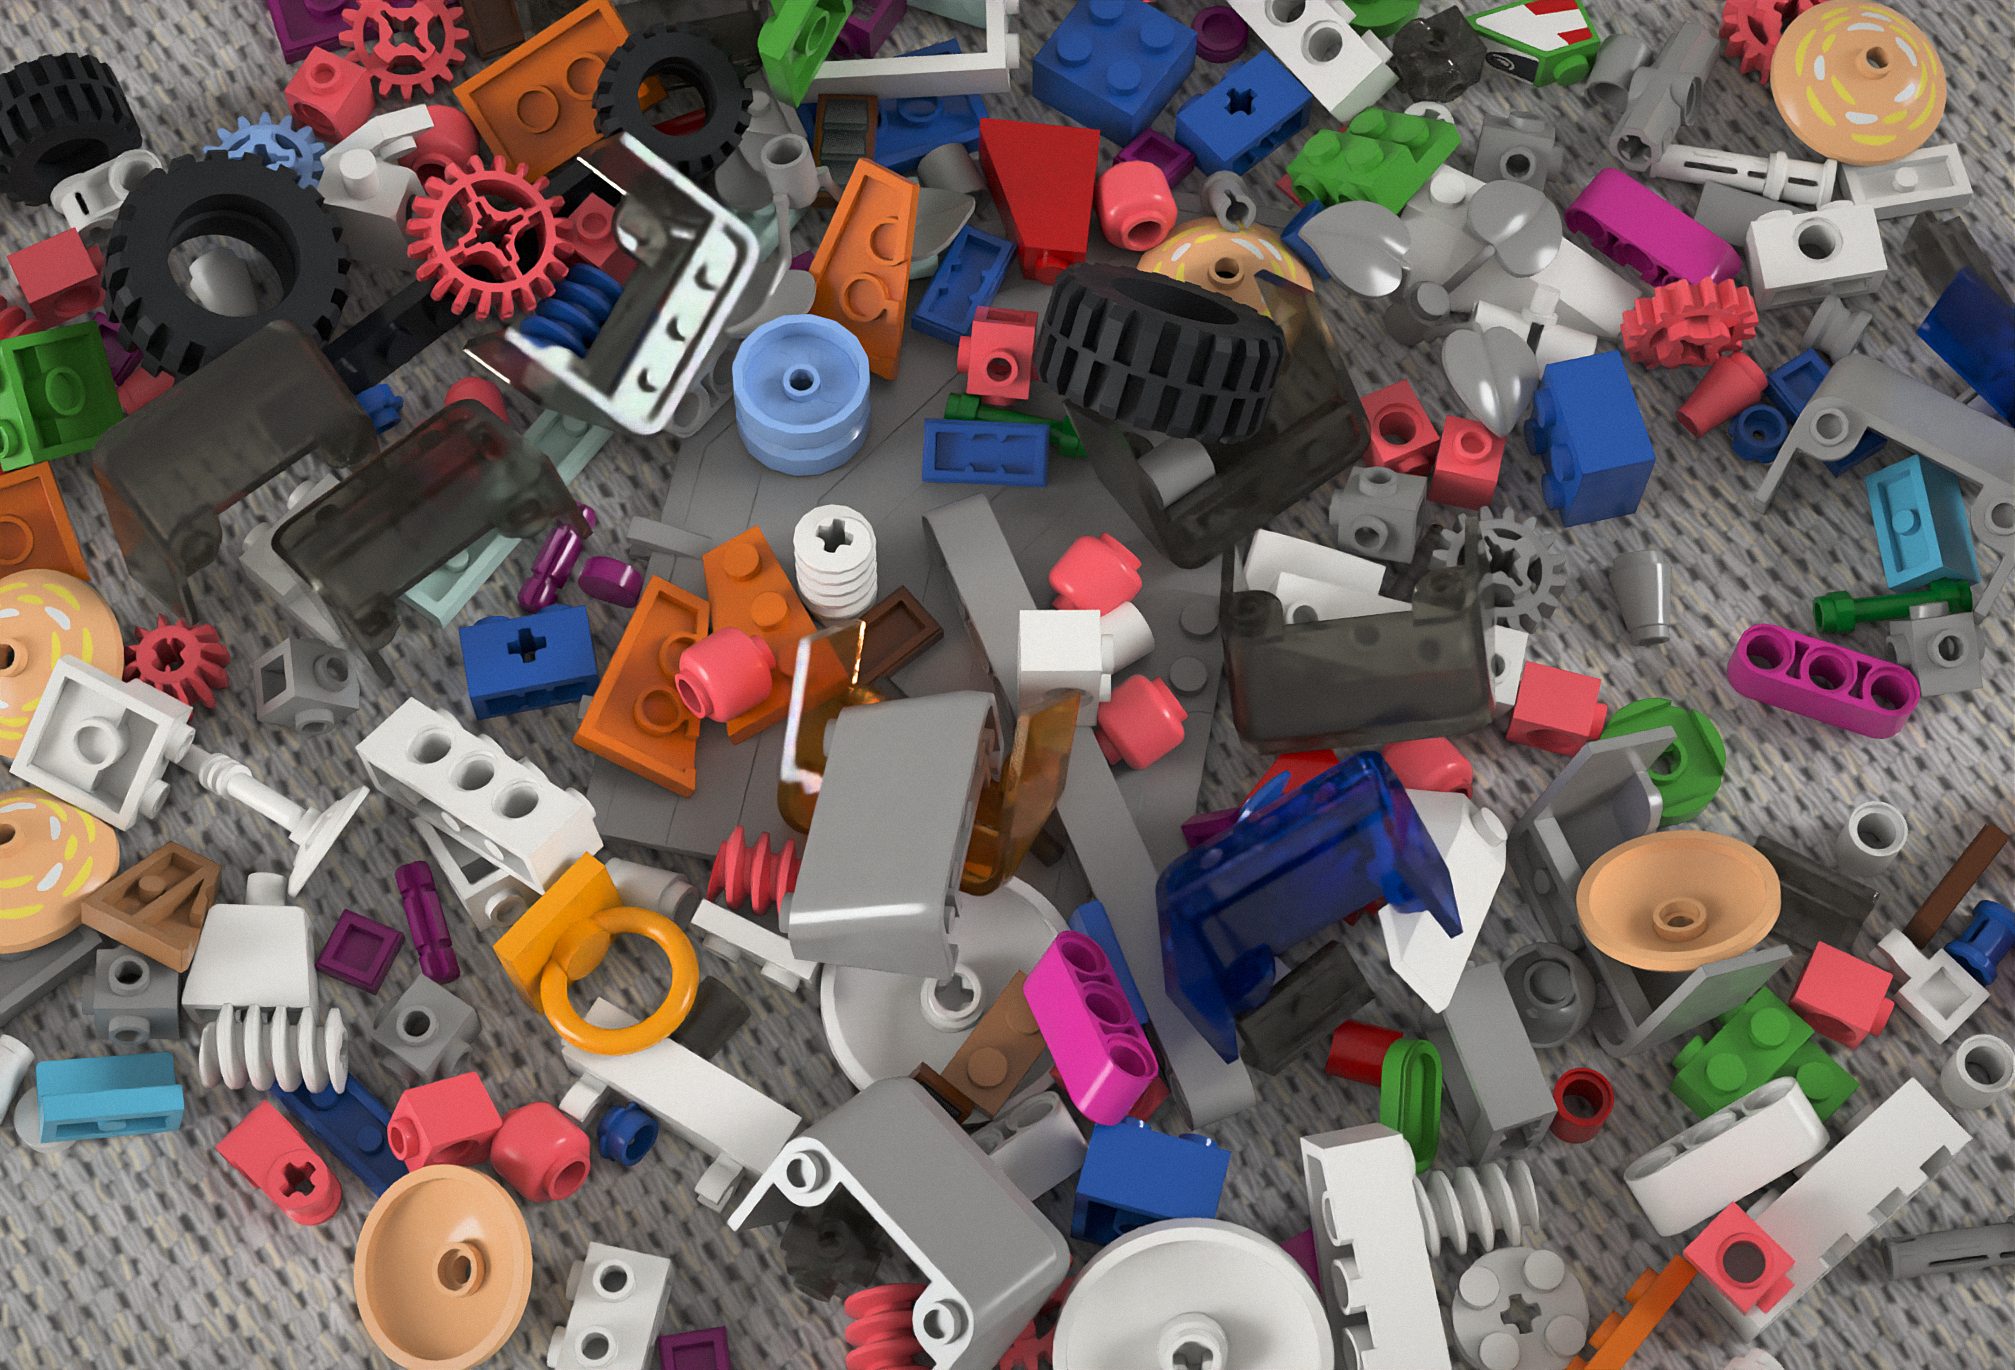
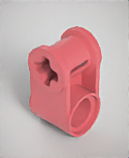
M265 1099L214 1147L256 1190L260 1188L289 1218L298 1224L307 1226L323 1224L334 1217L341 1206L343 1198L342 1186L335 1174L326 1166L322 1158L306 1144L307 1141ZM304 1179L315 1186L312 1193L306 1197L295 1189Z

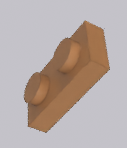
M1020 970L1017 971L940 1074L945 1080L972 1100L974 1108L991 1121L1047 1047L1046 1041L1024 995L1023 984L1027 975Z

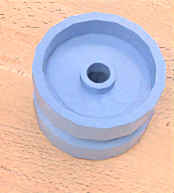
M813 314L783 315L760 325L741 343L732 365L737 429L748 452L769 469L792 476L821 475L844 465L863 446L871 426L869 361L857 337L837 321Z

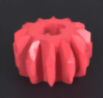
M187 612L182 615L175 625H171L168 617L159 613L156 622L157 628L151 632L146 628L135 625L134 635L139 644L123 646L124 664L126 667L123 668L122 681L128 683L137 678L191 707V704L200 701L203 706L215 709L216 699L210 689L229 688L230 678L223 668L230 665L231 661L226 646L218 643L220 637L216 629L208 623L198 627L195 618ZM177 662L180 668L172 671L169 665ZM192 709V712H191V714H190V716H189V718H188V721H190V722L192 721L193 714H194V710H193V709Z

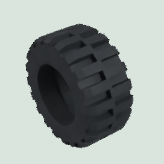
M224 149L207 150L204 161L196 162L194 155L190 153L171 160L168 173L162 168H155L142 178L138 191L129 192L121 204L117 220L114 221L101 270V287L107 291L103 303L107 319L114 324L120 322L121 325L116 338L127 353H133L137 349L143 353L144 356L140 367L155 378L162 371L173 376L175 380L172 388L190 394L193 385L208 389V399L227 400L231 390L241 389L242 397L245 399L259 397L266 391L270 382L275 385L281 379H287L301 370V367L325 347L336 328L349 296L351 280L347 277V273L352 264L351 255L347 244L344 242L338 243L344 229L336 213L329 212L324 214L321 211L325 198L313 185H308L305 189L298 186L294 182L297 175L296 172L282 164L279 165L277 171L261 165L263 156L244 152L242 160L228 159V151ZM222 235L239 239L259 250L274 266L282 283L283 298L276 307L254 316L231 317L211 312L192 301L177 285L168 265L169 254L179 244L199 236Z
M1079 262L1068 266L1056 277L1032 359L1038 378L1043 383H1048L1052 391L1058 395L1069 397L1071 402L1083 408H1090L1099 412V415L1115 421L1118 419L1133 424V427L1146 431L1154 430L1165 433L1167 436L1174 438H1191L1203 443L1220 441L1224 444H1235L1239 440L1242 442L1248 440L1263 426L1287 351V344L1283 330L1280 326L1275 325V321L1268 316L1258 314L1256 309L1246 304L1235 302L1231 297L1219 292L1214 293L1201 288L1202 286L1187 281L1182 282L1156 272L1140 271L1134 267L1123 265L1118 267L1101 262H1095L1093 265L1087 262Z

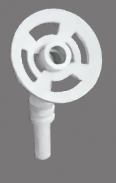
M191 743L184 757L178 763H175L198 776L199 782L204 788L225 800H240L292 832L288 838L300 846L293 862V872L289 878L288 894L293 898L297 896L371 790L363 785L349 792L343 799L337 800L322 813L313 806L305 810L252 778L251 771L247 766L240 764L225 754H210Z

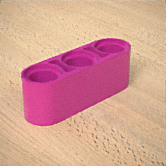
M1602 169L1564 212V221L1572 233L1575 234L1579 230L1594 240L1590 245L1622 267L1629 264L1641 272L1642 275L1639 278L1653 288L1664 287L1682 279H1686L1689 285H1697L1707 276H1711L1713 283L1718 285L1727 279H1734L1742 269L1741 259L1730 244L1617 169Z
M1762 623L1754 625L1744 631L1727 664L1728 680L1731 686L1743 696L1870 738L1885 739L1893 737L1900 732L1920 699L1919 684L1909 670L1897 664L1771 624ZM1754 655L1766 659L1773 669L1766 670L1754 666L1749 661L1748 656ZM1816 675L1826 678L1833 685L1834 689L1827 690L1816 686L1810 679V676ZM1879 695L1889 699L1894 704L1896 710H1887L1878 706L1872 696Z
M1073 930L1062 931L1056 936L1025 979L1023 984L1024 995L1076 1107L1087 1118L1096 1123L1107 1126L1117 1125L1123 1120L1156 1077L1159 1067L1113 967L1101 946L1083 933Z

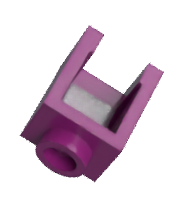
M852 0L854 8L831 49L838 55L846 58H852L856 53L866 59H873L897 23L907 13V0Z

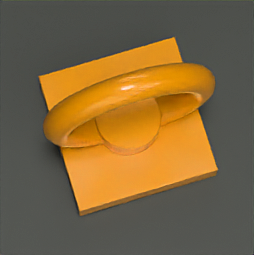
M587 851L492 946L521 999L540 1016L545 1013L550 1024L562 1038L573 1046L592 1054L623 1056L646 1050L660 1043L684 1021L697 995L699 965L696 952L687 935L673 921L658 912L640 907L624 906L605 865ZM622 933L639 934L654 940L668 955L673 973L669 993L658 1010L644 1021L620 1029L601 1028L584 1021L574 1011L568 998L567 989L576 980L590 974L601 963L610 945Z

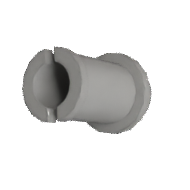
M1224 170L1210 175L1202 184L1200 191L1201 203L1208 213L1212 216H1217L1222 227L1231 232H1240L1238 224L1235 222L1237 220L1241 221L1245 229L1251 226L1257 214L1256 206L1248 196L1247 186L1242 177L1235 172Z

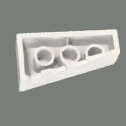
M1914 1077L1908 1080L1879 1108L1875 1109L1869 1103L1840 1130L1846 1137L1830 1152L1824 1147L1818 1154L1800 1164L1793 1171L1799 1180L1785 1193L1781 1194L1773 1187L1746 1212L1759 1227L1796 1261L1794 1267L1786 1274L1795 1285L1767 1314L1755 1305L1743 1316L1700 1272L1691 1281L1748 1344L1939 1175L1972 1139ZM1740 1245L1733 1247L1723 1258V1266L1726 1273L1737 1282H1753L1763 1274L1765 1269L1762 1256L1750 1246Z
M1379 1122L1300 1137L1321 1296L1329 1317L1334 1345V1370H1452L1424 1239V1228L1412 1183L1415 1177V1160L1408 1141L1403 1139L1402 1133Z

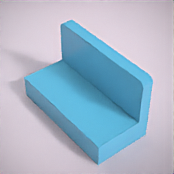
M1917 453L1864 477L1888 589L1897 593L1909 592L1931 583L1932 580H1938L1943 577L1951 578L1952 580L1965 579L1969 586L1981 582L1957 475L1928 461Z
M170 1052L42 1061L36 1065L35 1079L41 1143L154 1134L179 1130L184 1113L182 1084H176L174 1061L173 1055Z

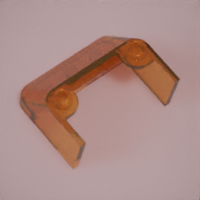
M857 618L834 625L799 640L777 791V805L784 821L795 831L807 836L809 835L828 757L824 756L823 740L829 718L838 719L843 707L889 701L879 690L857 683L866 621ZM1068 689L1019 712L1013 750L1003 762L1000 781L997 782L990 779L989 788L982 787L959 891L973 896H985L1005 886L1014 877L1064 792L1081 692Z

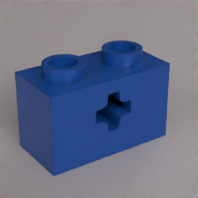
M1264 49L1247 63L1245 61L1235 63L1227 70L1218 85L1204 95L1200 93L1193 95L1180 107L1176 115L1174 142L1196 155L1195 166L1207 178L1215 172L1224 170L1235 172L1241 177L1309 125L1313 94Z
M554 604L540 609L537 614L512 619L505 616H489L478 620L474 626L458 628L469 697L477 721L579 702L582 700L583 695L594 696L598 688L600 675L585 605L572 607L567 604ZM536 652V660L525 663V654Z

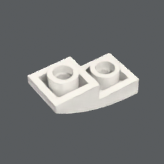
M1257 529L1255 530L1238 589L1266 599L1270 585L1280 571L1378 595L1386 567L1319 544Z

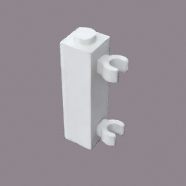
M598 997L588 1013L583 1010L577 1013L584 1021L607 1029L626 1028L641 1022ZM564 1038L561 1040V1044L565 1046L561 1052L567 1069L581 1078L567 1092L558 1107L559 1110L564 1112L570 1120L586 1133L598 1117L609 1095L627 1106L633 1101L638 1103L645 1114L656 1120L660 1126L716 1159L703 1174L694 1191L699 1194L698 1202L721 1215L731 1201L744 1176L757 1183L783 1147L804 1132L802 1117L669 1038H665L660 1043L646 1050L623 1056L592 1054L573 1046Z

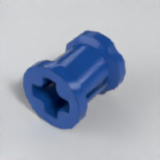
M1990 900L1979 901L1972 910L1973 921L1958 941L1953 940L1943 948L1984 988L1994 982L1997 978V970L1995 968L2010 948L2015 947V913L2005 906Z

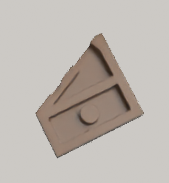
M169 841L82 900L81 922L183 973L189 968L198 946L208 911L215 904L221 889L222 865L173 841Z

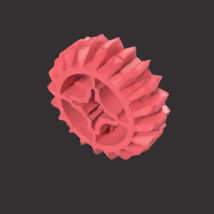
M474 155L470 156L467 162L468 175L457 164L451 162L446 165L444 170L447 183L440 178L431 176L425 184V189L431 198L416 196L411 206L416 214L422 218L409 219L405 229L406 233L412 237L422 239L409 244L406 250L408 258L428 260L416 270V279L421 282L436 277L439 281L430 294L431 298L439 301L449 291L457 296L451 308L454 314L460 315L467 302L476 304L475 319L484 322L488 317L490 305L496 306L497 314L501 321H509L513 316V300L525 314L533 312L536 308L533 293L543 299L551 298L555 293V288L549 279L564 280L568 273V268L559 259L570 257L574 252L573 243L556 237V235L570 232L573 228L571 219L565 217L553 218V215L561 210L565 204L563 197L553 196L545 200L542 194L550 182L545 176L538 178L533 185L526 182L524 179L529 170L526 162L519 163L513 175L504 172L506 161L502 155L494 157L490 171H485L480 157ZM477 195L502 197L519 208L509 212L498 211L487 202L484 196L477 197ZM458 202L463 210L461 220L465 226L466 235L459 238L455 246L445 250L441 238L442 216L453 204ZM534 227L538 239V257L535 266L527 274L522 275L517 266L520 258L516 252L514 242L522 238L525 231ZM483 228L488 235L496 233L501 235L508 231L497 248L492 242L484 244L479 242L473 245ZM470 265H481L493 274L496 281L503 279L504 283L479 281L466 275L460 269Z

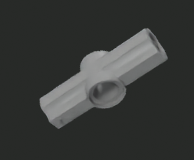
M1684 23L1681 30L1671 33L1652 67L1639 66L1635 71L1629 88L1628 107L1609 137L1611 155L1617 157L1626 169L1646 172L1652 163L1660 162L1679 127H1692L1696 122L1702 103L1703 85L1720 57L1719 39L1710 35L1704 25Z

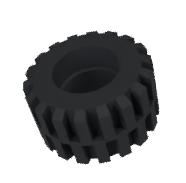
M677 21L671 29H666L664 22L651 24L647 32L641 33L638 30L628 36L625 43L621 47L618 46L609 58L599 76L598 86L593 94L592 108L596 109L597 113L593 124L596 134L603 133L606 140L602 145L603 149L609 157L616 154L623 161L619 168L630 175L633 170L644 174L642 182L652 185L659 179L667 180V187L681 186L685 180L691 179L692 183L704 179L712 170L716 171L743 140L742 135L749 127L752 114L748 113V107L753 102L752 88H745L744 80L749 75L744 63L735 66L731 57L736 51L727 42L720 48L711 41L715 35L714 32L704 27L699 34L690 32L691 23ZM658 74H671L691 83L699 92L705 107V122L700 130L688 136H671L655 129L644 117L638 101V90L645 79Z
M68 52L60 56L48 54L39 56L37 60L28 63L24 61L15 65V69L10 72L0 74V192L5 193L9 200L15 203L24 201L26 206L38 207L48 204V207H51L53 204L50 195L59 182L69 176L84 173L104 164L126 151L139 149L142 146L141 130L116 75H114L112 68L106 62L100 63L97 57L91 55L79 57L77 53ZM76 193L75 197L77 200L83 198L80 193Z

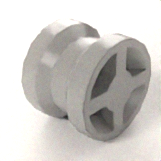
M1829 292L1811 320L1799 347L1805 350L1812 347L1814 350H1820L1828 354L1831 363L1834 365L1840 359L1853 353L1867 330L1873 315L1864 310L1852 312L1842 306L1839 297Z

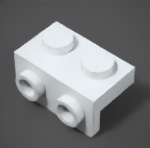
M725 890L717 905L702 899L691 923L701 936L705 938L701 944L704 949L734 964H737L740 956L763 967L760 972L763 978L788 991L795 992L798 985H801L819 994L824 963L794 958L788 933H783L779 930L776 901L765 916L758 917L753 914L751 895H749L738 911L730 910L727 907Z

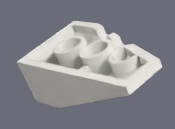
M1442 163L1407 202L1400 220L1407 227L1411 237L1410 247L1402 257L1412 267L1408 289L1413 284L1421 281L1435 282L1443 285L1487 246L1474 236L1467 220L1468 203L1472 196L1486 183ZM1562 236L1561 245L1556 257L1540 273L1531 277H1513L1502 268L1496 256L1493 255L1449 294L1450 311L1470 314L1473 304L1477 303L1478 300L1521 312L1525 304H1531L1538 284L1549 285L1561 292L1554 313L1558 315L1557 324L1596 335L1597 339L1616 342L1621 333L1620 324L1624 323L1623 312L1634 310V300L1640 298L1642 292Z
M1370 786L1360 795L1357 825L1360 838L1369 845L1374 842L1377 858L1370 862L1367 867L1371 881L1381 886L1383 895L1388 902L1378 913L1391 967L1438 1014L1448 1007L1505 871L1507 833L1500 820L1492 811L1485 807L1479 810L1463 793Z

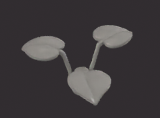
M746 130L742 135L743 140L715 171V182L719 197L728 207L739 211L752 212L763 209L774 201L777 212L780 250L777 266L765 261L743 264L727 273L715 290L713 310L723 335L726 334L731 338L746 339L760 325L783 315L807 314L814 303L816 283L812 274L804 270H789L792 263L788 208L801 209L809 206L815 201L821 186L838 203L844 191L831 178L827 166H815L807 140L797 134H763ZM920 187L911 262L924 260L938 254L954 240L975 210L974 197L951 190Z
M1496 180L1485 184L1472 196L1468 203L1467 220L1474 236L1487 246L1443 285L1435 282L1421 281L1413 284L1409 289L1412 267L1402 257L1410 247L1411 237L1405 224L1391 210L1374 202L1349 201L1331 206L1311 218L1299 230L1298 236L1314 250L1331 277L1345 290L1363 299L1374 300L1389 295L1390 300L1394 303L1386 310L1385 326L1388 333L1397 342L1413 346L1424 340L1427 343H1432L1438 337L1448 336L1443 342L1441 354L1445 373L1453 388L1470 411L1499 438L1509 434L1535 395L1534 391L1537 390L1539 384V366L1533 351L1518 334L1505 327H1492L1483 333L1480 324L1476 321L1442 324L1450 314L1449 294L1493 255L1496 256L1502 268L1516 278L1531 277L1550 265L1556 257L1562 241V222L1553 202L1547 199L1541 191L1515 181Z

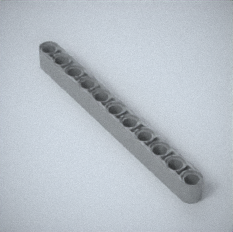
M980 492L921 513L922 527L930 551L1087 903L1099 899L1100 903H1103L1149 1016L1148 1023L1143 1028L1144 1033L1184 1122L1193 1131L1256 1106L1254 1089L1246 1067L1091 726H1018L1017 655L1020 610H1037L990 504L984 494Z

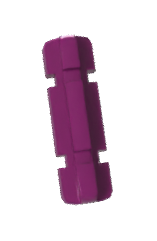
M569 500L563 504L555 520L559 523L558 527L551 528L530 569L534 573L533 576L525 579L517 595L519 606L528 613L537 614L540 609L555 604L558 598L555 594L556 588L562 589L583 549V546L580 544L581 538L588 539L596 523L594 510L589 506L574 500Z
M415 861L402 865L396 869L394 875L402 900H404L402 903L418 955H421L418 959L422 973L440 986L449 984L457 980L461 972L453 948L450 947L452 946V941L437 892H433L436 890L431 870L425 861Z

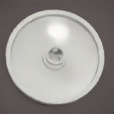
M965 862L959 886L962 903L960 917H955L951 934H947L949 944H956L959 949L952 981L824 963L820 986L822 1022L831 1050L850 1081L860 1091H863L881 1079L908 1077L922 1061L940 1075L1017 971L1020 970L1028 976L1056 936L1062 931L1070 930L1057 909L1042 894L1017 877L996 868ZM1048 1046L994 1119L1026 1098L1043 1091H1048L1054 1085L1055 1080L1048 1072L1056 1063ZM973 1107L972 1114L960 1127L962 1129L981 1127L990 1123L991 1120Z
M1175 1218L1151 1223L1120 1236L1094 1255L1081 1269L1071 1283L1057 1316L1054 1330L1052 1363L1053 1370H1334V1345L1329 1317L1316 1286L1297 1261L1279 1245L1253 1230L1231 1222L1209 1218Z

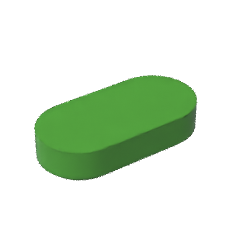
M1400 1038L1389 1047L1383 1061L1379 1123L1402 1133L1403 1139L1408 1141L1413 1152L1415 1175H1419L1430 1167L1438 1150L1442 1062L1436 1047L1431 1042L1422 1039Z

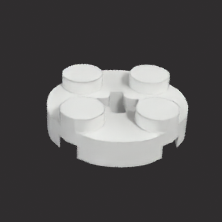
M1505 1247L1483 1255L1461 1276L1451 1303L1449 1318L1452 1335L1460 1353L1476 1369L1565 1370L1585 1344L1589 1326V1309L1585 1293L1579 1281L1554 1252L1545 1249L1533 1250L1527 1247ZM1510 1299H1520L1524 1307L1533 1306L1538 1317L1530 1321L1529 1333L1520 1334L1515 1324L1504 1325L1502 1322L1501 1314L1509 1310Z

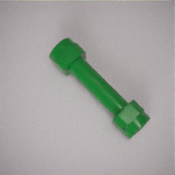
M950 392L944 419L1050 424V444L1058 446V455L1075 459L1077 456L1088 459L1090 457L1096 422L1084 420L1085 417L1066 413L1063 422L981 405V395L968 394L966 392L962 394Z
M1947 578L1932 580L1929 584V590L1854 599L1846 590L1828 592L1825 596L1814 598L1813 617L1819 634L1832 633L1833 635L1853 633L1856 623L1910 617L1909 606L1948 601L1950 612H1972L1973 600L1970 586L1965 579L1952 580Z

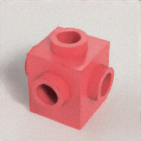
M977 306L973 318L972 335L960 336L957 373L968 374L966 393L981 395L982 402L1001 406L1013 405L1017 402V399H1029L1032 380L1041 381L1038 378L1032 359L1037 344L1036 334L1039 312Z

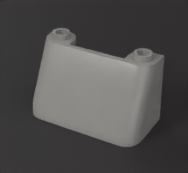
M961 690L847 706L842 708L838 719L829 718L823 740L824 756L828 757L795 890L794 893L786 892L784 894L779 912L780 932L788 933L789 943L795 959L952 981L959 949L958 945L949 944L947 934H951L955 917H960L962 903L959 886L982 787L989 788L991 774L998 775L1005 747L994 693Z

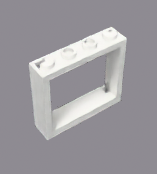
M986 0L987 52L825 61L822 63L801 103H818V94L878 95V99L1010 92V69L1020 68V43L1018 33L1009 34L1008 15L1019 14V0Z

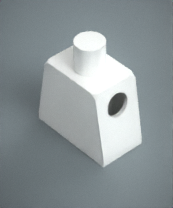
M363 148L351 149L344 154L337 152L330 155L317 190L325 198L321 211L324 214L329 212L336 213L344 229L338 243L344 242L349 246L351 259L416 273V270L427 261V259L415 260L408 258L406 252L409 244L422 240L412 237L405 231L409 219L422 218L411 208L415 197H427L416 173L407 167L376 161L375 156Z
M268 872L250 874L247 881L245 905L216 904L209 909L182 994L181 1005L193 1023L206 1024L216 1022L222 1004L232 1003L236 1023H243L249 1006L251 1004H258L263 1024H270L276 1007L284 1005L290 1025L298 1024L302 1010L307 1006L312 1007L316 1024L319 1026L318 977L314 966L316 963L314 925L304 908L285 906L288 880L284 876Z

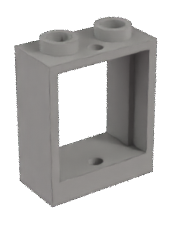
M1467 961L1448 1007L1437 1014L1425 1002L1418 1022L1425 1040L1431 1042L1440 1055L1442 1082L1475 1164L1479 1167L1484 1165V1163H1491L1538 1147L1558 1108L1497 961L1476 967L1474 961Z

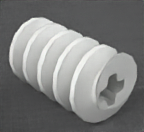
M830 504L816 507L805 514L795 527L793 540L795 547L794 556L796 559L795 568L797 571L796 579L798 582L797 591L800 600L825 628H847L873 608L877 601L876 538L872 526L861 513L847 506Z
M232 1003L222 1004L217 1021L206 1023L203 1029L199 1050V1073L205 1088L216 1087L223 1076L225 1084L230 1089H240L244 1087L250 1077L252 1085L257 1090L265 1091L271 1088L277 1078L279 1086L284 1092H292L298 1089L304 1078L306 1087L311 1093L323 1092L330 1079L334 1090L338 1094L344 1092L349 1066L348 1032L346 1027L343 1026L339 1008H331L325 1025L317 1026L312 1007L305 1006L298 1024L290 1025L286 1007L278 1005L271 1023L263 1024L259 1005L251 1004L244 1022L236 1023Z
M1521 1159L1510 1160L1506 1168L1505 1177L1496 1163H1484L1478 1180L1472 1170L1466 1166L1456 1169L1452 1186L1444 1172L1440 1170H1434L1429 1173L1425 1189L1416 1175L1412 1180L1418 1211L1424 1228L1426 1248L1432 1259L1439 1258L1442 1238L1450 1237L1458 1254L1464 1255L1467 1251L1469 1234L1472 1233L1477 1234L1485 1251L1493 1250L1496 1230L1503 1229L1513 1248L1520 1247L1523 1226L1530 1225L1533 1233L1538 1235L1539 1213L1535 1188L1529 1167Z

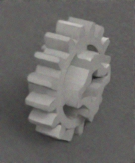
M1481 506L1475 518V523L1464 513L1458 515L1452 527L1453 531L1443 529L1435 544L1439 550H1433L1427 564V568L1437 572L1433 574L1428 584L1429 592L1445 594L1437 610L1446 613L1455 610L1462 617L1514 630H1519V625H1521L1529 634L1535 633L1542 622V617L1550 619L1559 604L1556 598L1561 596L1567 583L1565 578L1557 575L1566 562L1565 555H1550L1548 552L1556 537L1553 533L1545 534L1541 537L1534 534L1533 531L1536 527L1537 519L1533 516L1528 518L1522 525L1514 522V509L1511 507L1505 509L1501 519H1493L1488 506ZM1460 553L1464 556L1461 564L1467 570L1466 575L1462 578L1459 577L1457 569L1458 555ZM1532 569L1536 578L1534 595L1530 592L1533 583L1527 576L1528 571Z

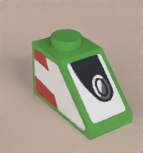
M1520 0L1464 17L1457 48L1462 58L1539 88L1555 82L1560 86H1569L1585 78L1592 71L1601 40L1581 0Z

